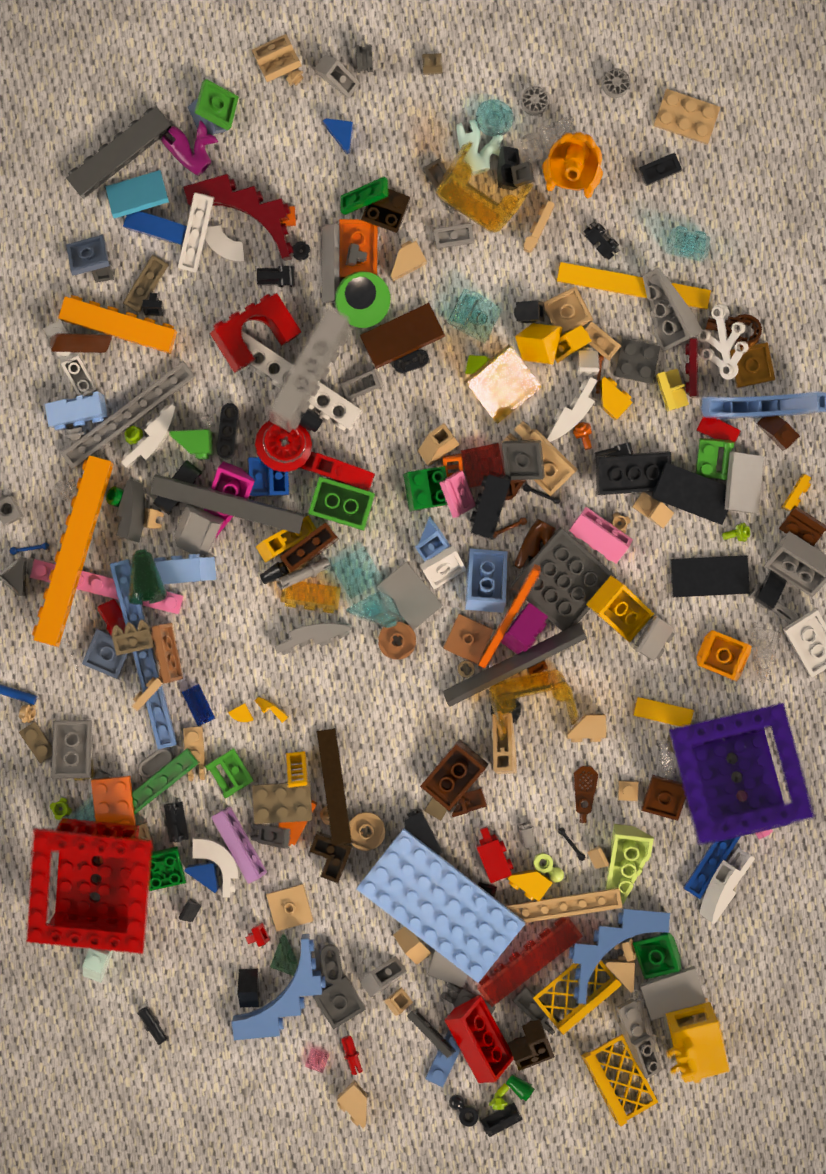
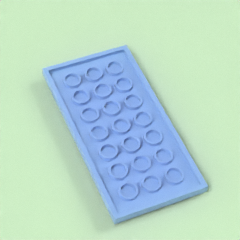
M404 828L356 888L477 983H479L526 924L519 916Z

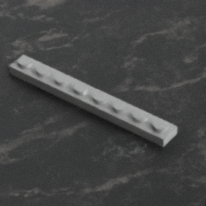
M184 361L67 448L61 453L71 468L75 469L85 459H88L89 455L95 454L195 378L194 374Z

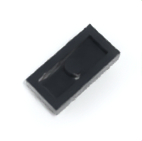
M674 152L639 167V171L645 185L649 186L681 172L682 168Z

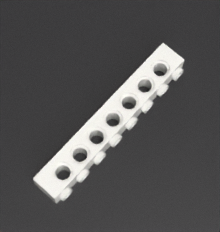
M242 331V338L245 344L248 345V349L253 357L257 354L264 356L262 363L257 364L253 361L250 364L256 369L255 373L262 378L268 376L272 379L271 383L281 389L294 365ZM272 365L280 366V371L277 374L270 373ZM319 382L318 386L320 388L315 397L311 395L308 401L311 403L309 409H318L321 417L326 420L331 418L336 421L335 426L343 431L348 429L350 431L361 415L362 410ZM319 397H327L328 403L325 406L318 405ZM336 407L344 409L342 416L337 417L333 414Z

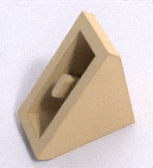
M405 926L393 934L403 952L416 965L432 954L424 942Z
M605 959L603 961L604 964L632 993L634 991L635 977L634 960L627 962V960Z

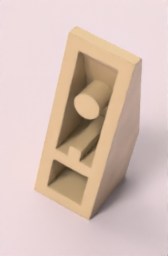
M512 713L492 714L493 771L497 774H517Z

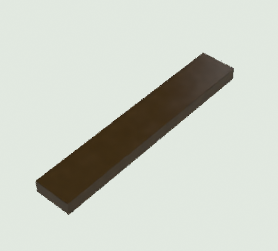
M336 728L317 731L332 845L352 843Z

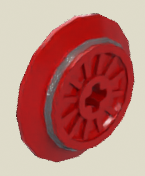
M269 420L257 432L255 448L258 457L266 466L276 471L288 472L294 471L306 463L311 455L312 441L308 431L298 425L296 430L292 428L291 432H288ZM283 440L287 441L285 446L281 445Z

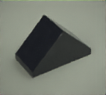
M239 969L238 999L240 1008L259 1007L258 969Z

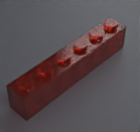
M569 916L558 918L551 929L545 928L539 933L540 937L538 939L528 941L523 946L525 949L520 953L518 951L514 952L509 956L507 963L497 965L493 969L494 973L489 977L488 975L483 976L477 985V989L491 1007L583 937Z

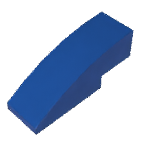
M141 211L126 215L123 227L130 231L179 245L183 244L187 228L185 225Z

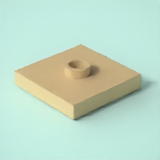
M576 286L543 302L544 310L551 324L563 327L560 337L580 325L584 326L593 321Z
M304 884L266 894L276 932L314 921Z

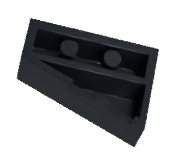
M490 470L488 476L484 475L481 483L484 490L482 494L478 493L475 503L478 504L477 512H472L470 522L473 523L471 533L493 540L512 477Z

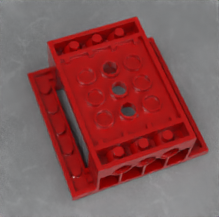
M62 818L55 830L35 828L33 831L27 942L143 954L153 840L139 838V826ZM51 851L59 852L56 906L53 917L47 923ZM100 856L103 859V863L96 864L93 861V857ZM98 874L102 880L101 882H94L91 876ZM93 892L98 893L100 900H93L90 894Z

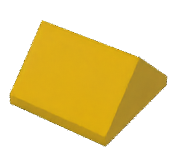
M532 323L517 334L515 338L522 360L553 365L563 327Z

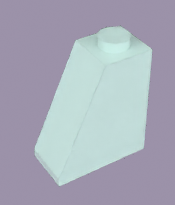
M89 948L82 966L83 976L101 983L113 951Z

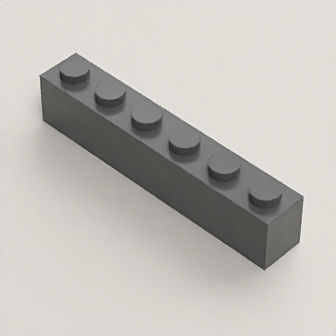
M157 106L146 110L141 119L131 122L126 131L117 133L112 142L102 145L98 149L99 152L97 154L88 156L83 161V165L79 168H73L68 173L69 176L66 179L82 199L86 198L168 133L171 124Z

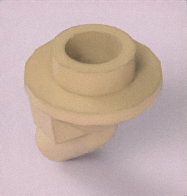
M298 68L283 75L288 76L286 80L290 86L293 84L297 86L304 78L302 76L303 71Z

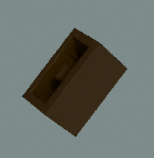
M388 189V197L365 207L361 221L398 233L410 203V196Z

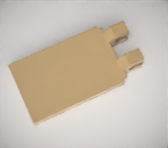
M522 421L514 429L523 438L521 441L541 440L545 477L544 479H535L534 481L551 496L577 471V468L537 429L531 430L530 426ZM510 433L503 441H518V439Z

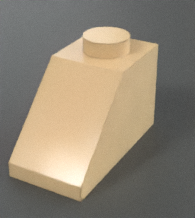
M408 241L401 245L402 248L398 251L391 273L392 281L427 264L417 241L413 243Z

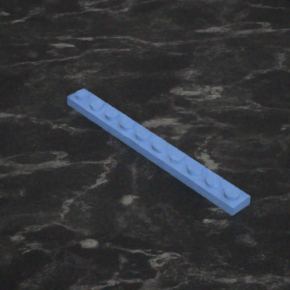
M130 559L110 563L125 625L130 622L138 631V624L141 619L145 621ZM153 648L133 652L143 693L148 689L146 684L153 677L155 679L159 677ZM161 685L146 702L158 749L177 745L163 686Z

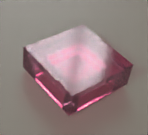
M311 1048L305 1067L323 1073L329 1054Z

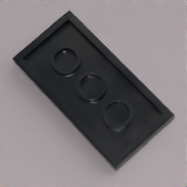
M671 452L596 456V494L611 495L654 491L665 462L671 464Z
M665 462L651 498L723 525L728 510H724L726 485Z
M748 555L670 559L672 597L750 594Z

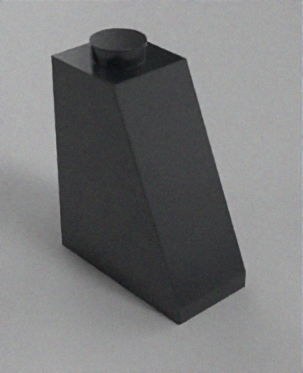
M414 809L408 812V817L405 818V829L438 855L443 853L423 811Z

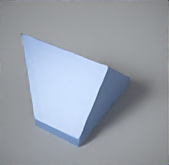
M430 516L420 542L415 546L424 561L435 557L444 549L450 547V544Z

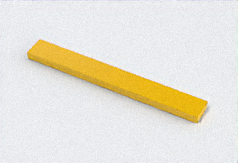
M560 262L557 282L647 299L643 277ZM671 283L689 307L708 309L711 290Z

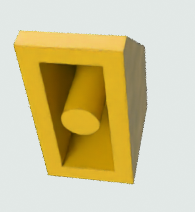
M582 325L560 337L554 358L557 363L591 342L588 332Z

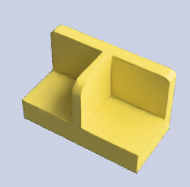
M678 369L664 371L655 375L667 412L689 404L684 390L685 384H682Z

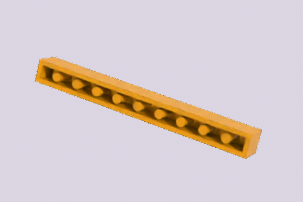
M89 455L88 460H84L82 466L84 473L77 482V489L79 490L71 503V507H73L72 513L68 514L66 519V533H62L60 539L62 546L55 555L54 562H56V566L50 572L49 580L51 582L43 595L45 602L38 611L40 619L38 625H35L32 631L33 640L55 647L60 646L114 464L111 461Z

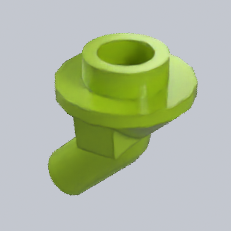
M740 523L735 526L736 529L722 533L724 540L737 537L738 541L745 542L750 537V528L745 523Z
M505 1083L496 1091L494 1098L489 1103V1106H493V1110H502L504 1106L508 1105L502 1098L510 1089Z

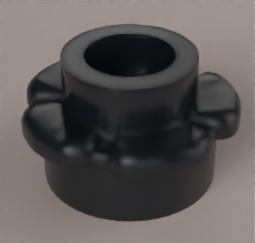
M299 241L292 246L295 259L305 260L309 257L310 247L305 242Z

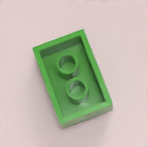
M319 477L308 514L365 531L375 493Z

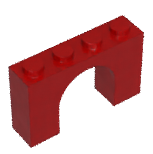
M278 293L272 296L270 294L265 295L260 299V303L255 305L253 302L244 308L245 311L241 314L237 311L229 316L230 320L225 323L221 320L213 326L214 329L210 335L234 373L250 365L255 360L242 338V326L245 322L251 320L263 322L271 329L281 346L293 340L301 333L300 328Z

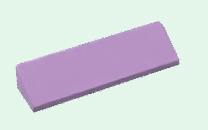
M229 806L212 816L213 822L247 883H252L265 875L267 871L233 809Z

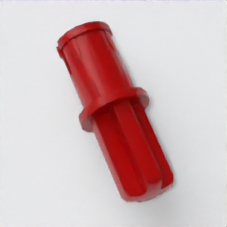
M345 1036L341 1039L345 1052L344 1058L348 1061L351 1075H357L356 1069L359 1073L363 1071L358 1058L359 1052L356 1051L352 1036Z

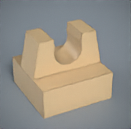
M145 508L143 527L151 529L161 528L162 525L156 523V518L163 517L164 513L155 509Z
M632 937L614 947L615 950L622 949L624 954L618 956L619 961L627 960L629 962L636 959L637 955Z

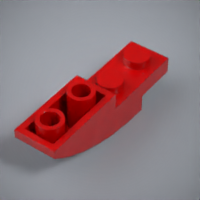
M312 451L306 463L300 467L309 472L366 491L370 490L375 473Z

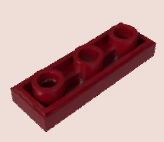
M692 338L689 340V344L685 345V353L689 355V363L685 365L686 374H689V382H686L685 390L686 394H689L691 398H698L697 338Z

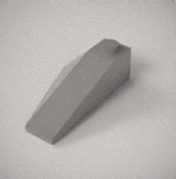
M659 267L643 275L647 299L650 300L651 304L650 316L653 317L655 325L653 329L654 336L662 352L703 332L695 314Z

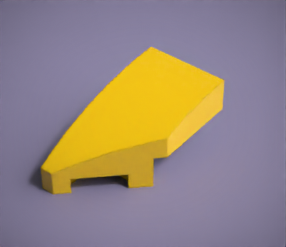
M258 697L254 700L263 713L270 709L282 723L289 717L281 708L266 699Z

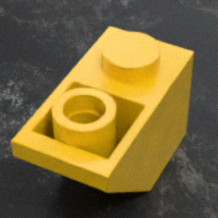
M604 376L600 381L601 408L616 421L633 402L630 400L631 396L623 390L621 392L616 387L617 383L609 377L607 379Z
M536 869L515 872L507 877L510 880L509 884L513 888L524 890V895L532 901L534 899L540 901L552 885V881Z

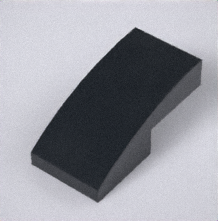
M502 146L500 149L497 170L498 188L508 190L518 188L514 185L511 167L520 164L519 150L516 148Z
M770 570L761 585L762 588L755 601L770 611L773 610L784 590L787 580Z

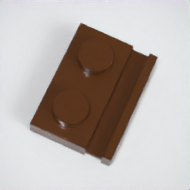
M795 506L781 523L779 529L786 534L790 531L814 546L826 531V525Z

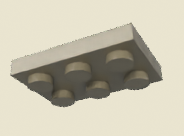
M308 781L306 786L289 788L288 783L252 785L254 824L313 820L310 781Z

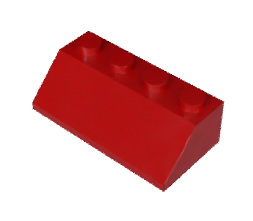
M478 995L454 1008L444 1021L478 1083H491L499 1079L514 1058L481 995Z

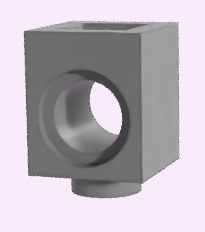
M6 494L0 497V519L3 525H9L24 517L14 496ZM6 504L12 506V511L9 514L4 512Z

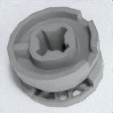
M614 68L609 70L603 80V91L611 98L622 97L629 89L630 77L623 69Z
M540 86L528 87L522 94V109L525 113L533 116L545 111L548 104L547 92Z

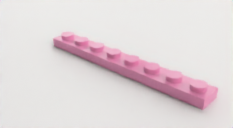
M34 559L30 578L50 583L49 575L51 570L55 569L56 564ZM82 571L77 586L78 590L119 600L113 578ZM136 584L142 606L175 614L180 613L183 595Z

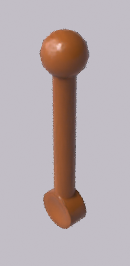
M601 354L598 355L599 373L597 374L595 394H600L601 367L604 356Z
M521 517L518 522L495 531L493 538L520 524L526 525L527 519Z

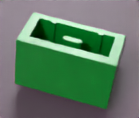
M445 466L410 471L403 474L409 512L448 505L440 486V482L445 481L447 478Z

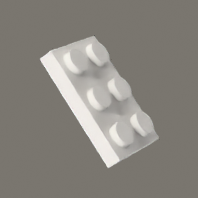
M814 609L783 629L810 677H814L826 669V624L819 611Z

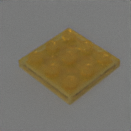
M510 344L464 381L497 424L541 388Z

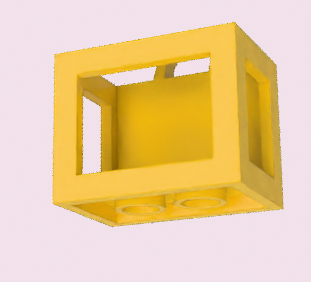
M710 1002L665 1013L673 1048L668 1050L666 1055L669 1058L675 1055L677 1064L670 1068L672 1074L680 1071V1077L684 1080V1083L690 1081L697 1083L701 1082L702 1078L730 1071L719 1021ZM705 1012V1021L682 1027L678 1026L677 1019Z

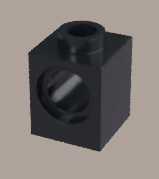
M539 300L516 302V307L514 308L515 319L520 323L545 322L544 303Z

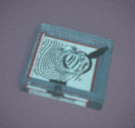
M365 547L331 566L351 599L383 580L382 575Z

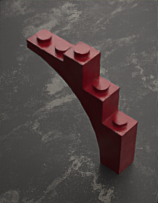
M228 174L183 186L187 203L190 207L192 206L194 193L198 192L214 197L212 206L233 208L250 215L269 231L277 244L282 259L284 261L292 259L293 247L291 242H287L286 235L289 233L286 223H282L289 220L288 214H291L288 202L285 203L280 198L261 204V202H264L261 190L258 191L255 186L234 192L237 186L234 178L231 179Z

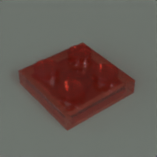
M499 443L461 450L469 488L481 486L484 475L488 476L489 470L505 475Z

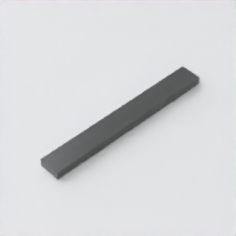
M157 474L153 478L150 494L300 534L304 514Z
M578 623L528 648L526 652L522 651L518 655L516 654L444 690L443 694L448 706L451 707L587 639L581 624Z

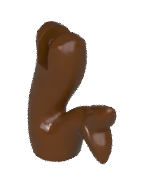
M537 519L524 538L514 566L521 569L527 558H530L529 564L540 551L541 541L545 545L554 535L556 528Z

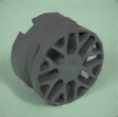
M368 44L366 47L356 45L357 72L361 73L364 70L373 72L372 44Z

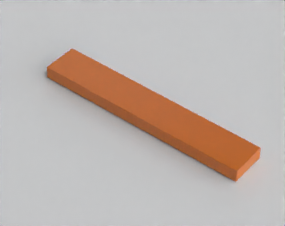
M534 564L481 656L479 666L482 668H486L538 578L541 571L539 565Z

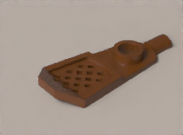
M581 766L574 772L576 812L580 814V823H586L587 814L592 811L599 775L592 766ZM582 801L588 802L586 808L581 807Z

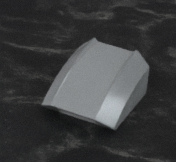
M188 504L174 534L177 547L191 554H200V556L208 554L224 519L216 517L197 506Z

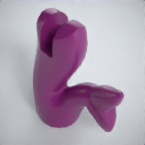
M200 121L193 153L186 135L178 127L171 126L168 132L176 140L173 142L169 137L163 136L161 142L185 168L197 176L202 175L212 162L205 146L218 143L217 138L208 134L205 124Z

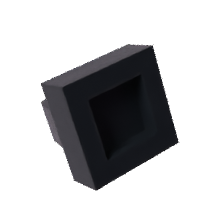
M150 293L149 300H143L142 308L144 315L164 316L163 302L159 300L158 293Z

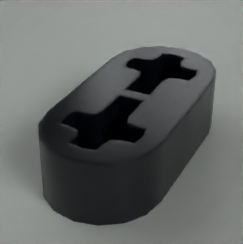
M416 350L395 360L394 369L400 374H405L427 365L429 355L424 350ZM419 353L426 357L423 359L424 363L422 364L419 361L412 362ZM399 360H403V362L410 361L411 363L405 366V370L397 367Z

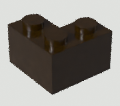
M317 831L309 852L327 859L320 877L338 884L353 845L347 843L333 846L331 836Z
M540 1019L529 1021L527 1024L522 1025L525 1036L508 1042L519 1071L555 1057Z

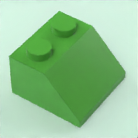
M209 429L170 431V436L190 454L195 456V458L203 460L209 459L210 455H214L213 434Z

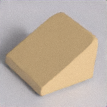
M595 847L587 852L595 869L609 866L601 847Z
M402 987L384 1000L395 1016L400 1015L413 1003Z

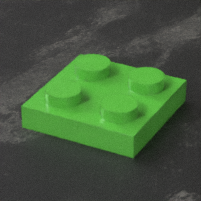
M205 79L201 85L194 113L228 131L232 127L239 96Z

